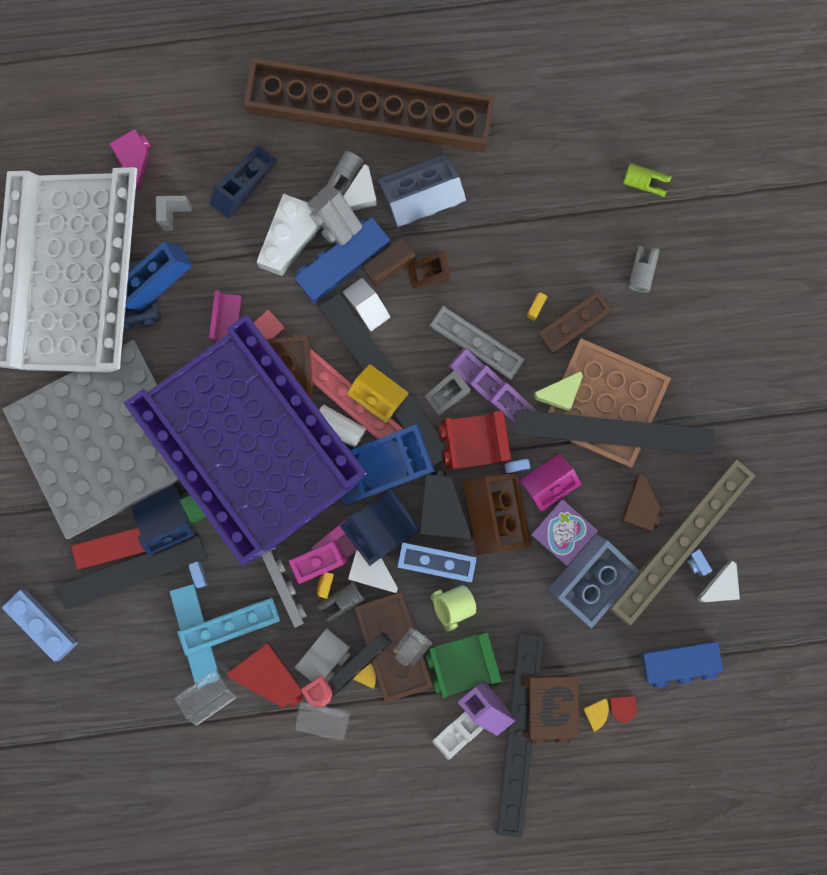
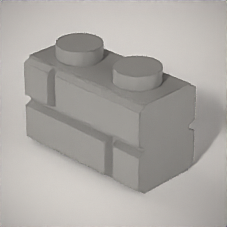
M329 185L325 186L318 193V196L313 197L307 203V206L312 211L310 214L311 219L317 225L323 227L322 235L330 243L334 241L341 246L345 245L352 238V235H355L362 229V224L340 191Z

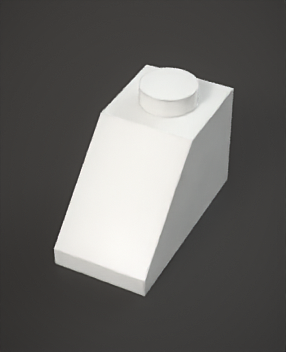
M356 550L348 579L397 593L398 587L382 558L369 566L359 551Z

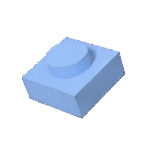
M701 550L692 551L688 556L690 560L687 561L694 574L698 573L699 576H705L712 572Z

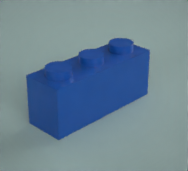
M164 241L128 273L125 308L143 311L193 266L181 246Z
M715 641L640 653L645 683L652 684L653 688L668 686L667 681L677 680L678 684L692 682V677L702 676V680L717 678V673L723 672L719 643Z

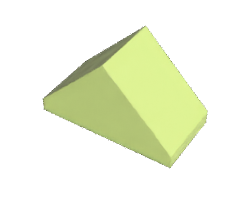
M581 371L535 392V400L569 412L583 377Z

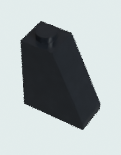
M434 471L431 472V475L427 474L420 535L470 540L471 534L452 478L447 477L446 472Z

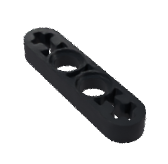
M384 632L368 644L328 682L332 690L331 699L392 643Z

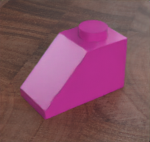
M134 129L109 144L123 168H137L136 190L138 191L142 189L151 157L147 149L151 146L144 134L139 136Z

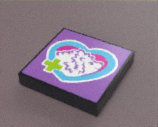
M561 498L531 532L530 536L567 568L600 530L565 499Z

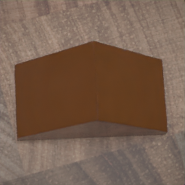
M445 251L407 265L413 289L450 281V271Z

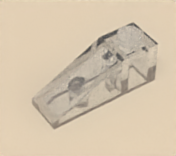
M410 626L394 648L393 652L396 653L394 658L406 667L409 663L414 666L430 647L432 641Z

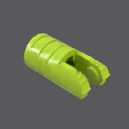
M629 163L623 184L665 197L666 191L663 188L649 184L651 178L659 179L662 182H670L672 176Z

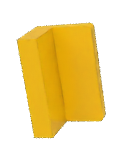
M368 365L347 392V395L385 423L391 419L398 406L409 394L372 365Z

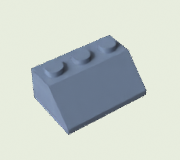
M446 154L378 179L397 227L411 224L417 219L432 216L438 211L455 207L459 203L466 201L459 175Z
M596 534L550 586L548 591L585 624L593 628L641 571L609 541Z

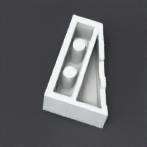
M286 194L282 195L257 259L259 268L282 276L301 254V251L309 241L316 236V233L322 226L317 225L311 219L310 214L312 211L307 206V202Z

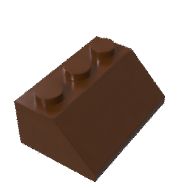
M518 473L489 476L464 482L477 555L531 546Z

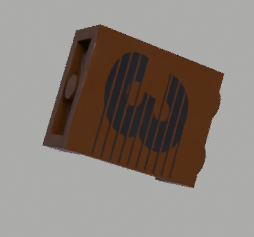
M573 675L522 676V686L529 688V731L523 732V737L531 739V743L544 744L546 739H555L557 743H569L570 738H579L578 677Z

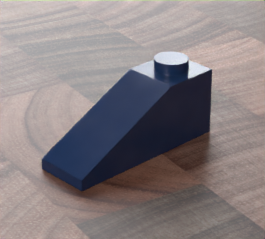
M257 146L214 188L209 204L229 219L244 204L276 164L277 159L260 146Z

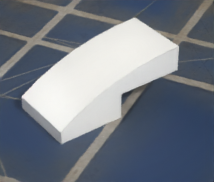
M464 711L432 740V743L449 760L484 728L474 723Z

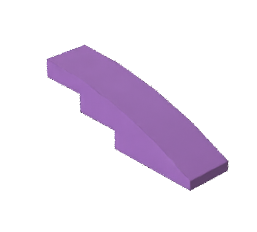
M463 348L448 365L452 371L456 370L465 383L497 411H503L504 417L514 425L516 410L538 412L508 383L500 379L488 366L483 365L466 348Z

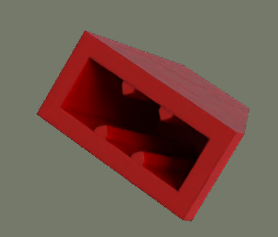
M267 643L227 673L228 677L282 708L287 704L291 708L303 699L300 696L302 694L301 685L270 643Z

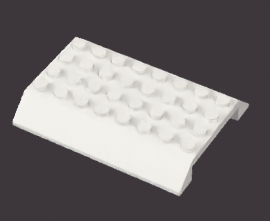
M113 168L110 174L42 176L30 171H7L0 242L1 368L77 372H113L120 369L137 168Z

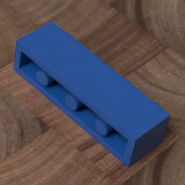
M372 217L368 221L366 219L360 221L362 229L355 235H352V238L345 245L341 246L335 242L336 246L329 251L327 249L321 251L315 257L316 261L310 266L305 264L296 272V283L313 304L320 301L362 268L363 264L391 245L388 236Z

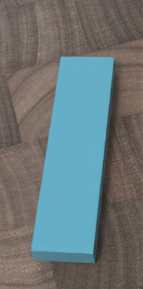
M195 584L170 591L180 631L205 622ZM212 646L187 655L196 688L221 681Z
M269 598L178 631L177 633L186 656L279 622L280 618L273 599Z

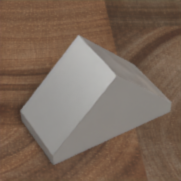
M454 370L424 397L436 413L441 415L470 394L471 389L459 373Z

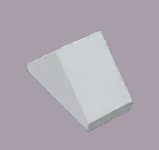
M365 164L343 196L352 211L377 205L369 167Z
M363 278L342 291L370 331H373L391 318L375 291Z
M727 561L696 599L700 602L740 599L737 564L734 561Z

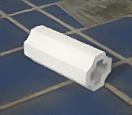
M325 405L321 406L319 411L341 440L356 448L366 428Z

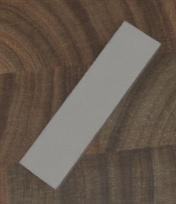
M445 306L441 307L429 325L430 328L462 349L466 348L477 359L509 380H512L525 360Z

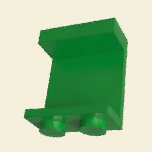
M488 632L429 648L431 654L426 655L429 668H435L437 678L433 679L436 693L442 692L443 698L475 688L484 680L487 684L501 682Z

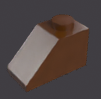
M638 474L621 522L649 532L653 530V527H658L662 514L658 513L660 506L645 475Z

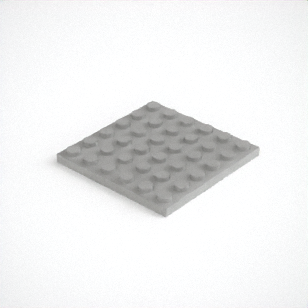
M135 340L122 346L119 370L113 372L73 371L2 409L66 539L78 535L180 481L123 404L143 388L148 392L158 385Z

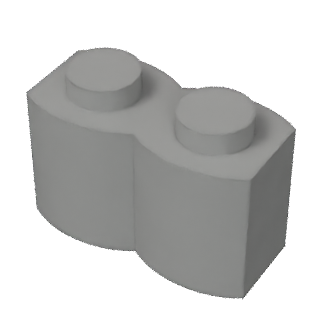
M326 628L295 668L311 682L320 676H324L326 681L329 682L335 675L331 671L335 665L339 663L342 666L351 655L348 652L351 646L329 628Z

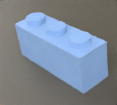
M402 543L398 568L472 583L477 558Z
M19 590L2 607L54 662L60 661L78 644L27 590Z

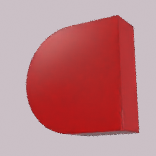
M636 696L610 697L612 716L620 722L631 721L637 712Z

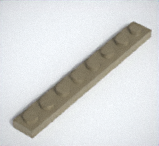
M736 459L610 610L628 626H631L756 475Z

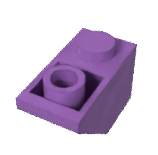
M485 680L458 701L459 705L474 723L497 736L516 721V718Z

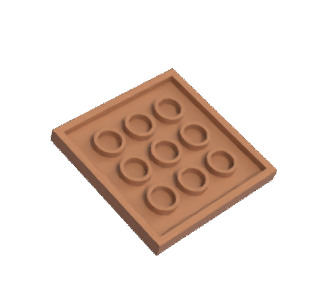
M580 338L562 378L563 380L580 371L583 375L572 407L568 412L551 405L548 413L652 423L671 378ZM570 441L628 468L633 467L641 449L637 447Z

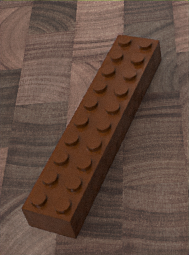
M252 57L244 108L246 113L486 152L495 96Z

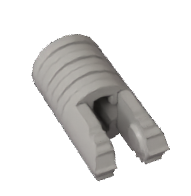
M345 150L326 186L329 185L334 188L339 178L344 179L345 181L339 190L342 196H344L358 174L364 160L356 154Z
M638 246L628 286L630 289L644 293L650 292L660 249L652 248L647 264L643 263L645 248L644 246Z

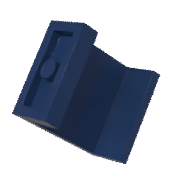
M175 483L130 506L140 532V536H138L140 545L148 556L195 536L180 501L181 496Z
M391 489L360 512L350 516L340 525L369 566L420 530L415 519L408 513L400 499Z

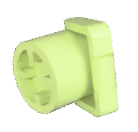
M464 585L444 593L442 590H438L431 595L436 615L447 632L457 628V622L469 618L476 613L474 597Z

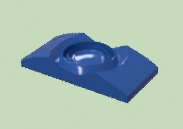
M418 424L350 450L367 474L342 497L344 505L377 495L435 471Z

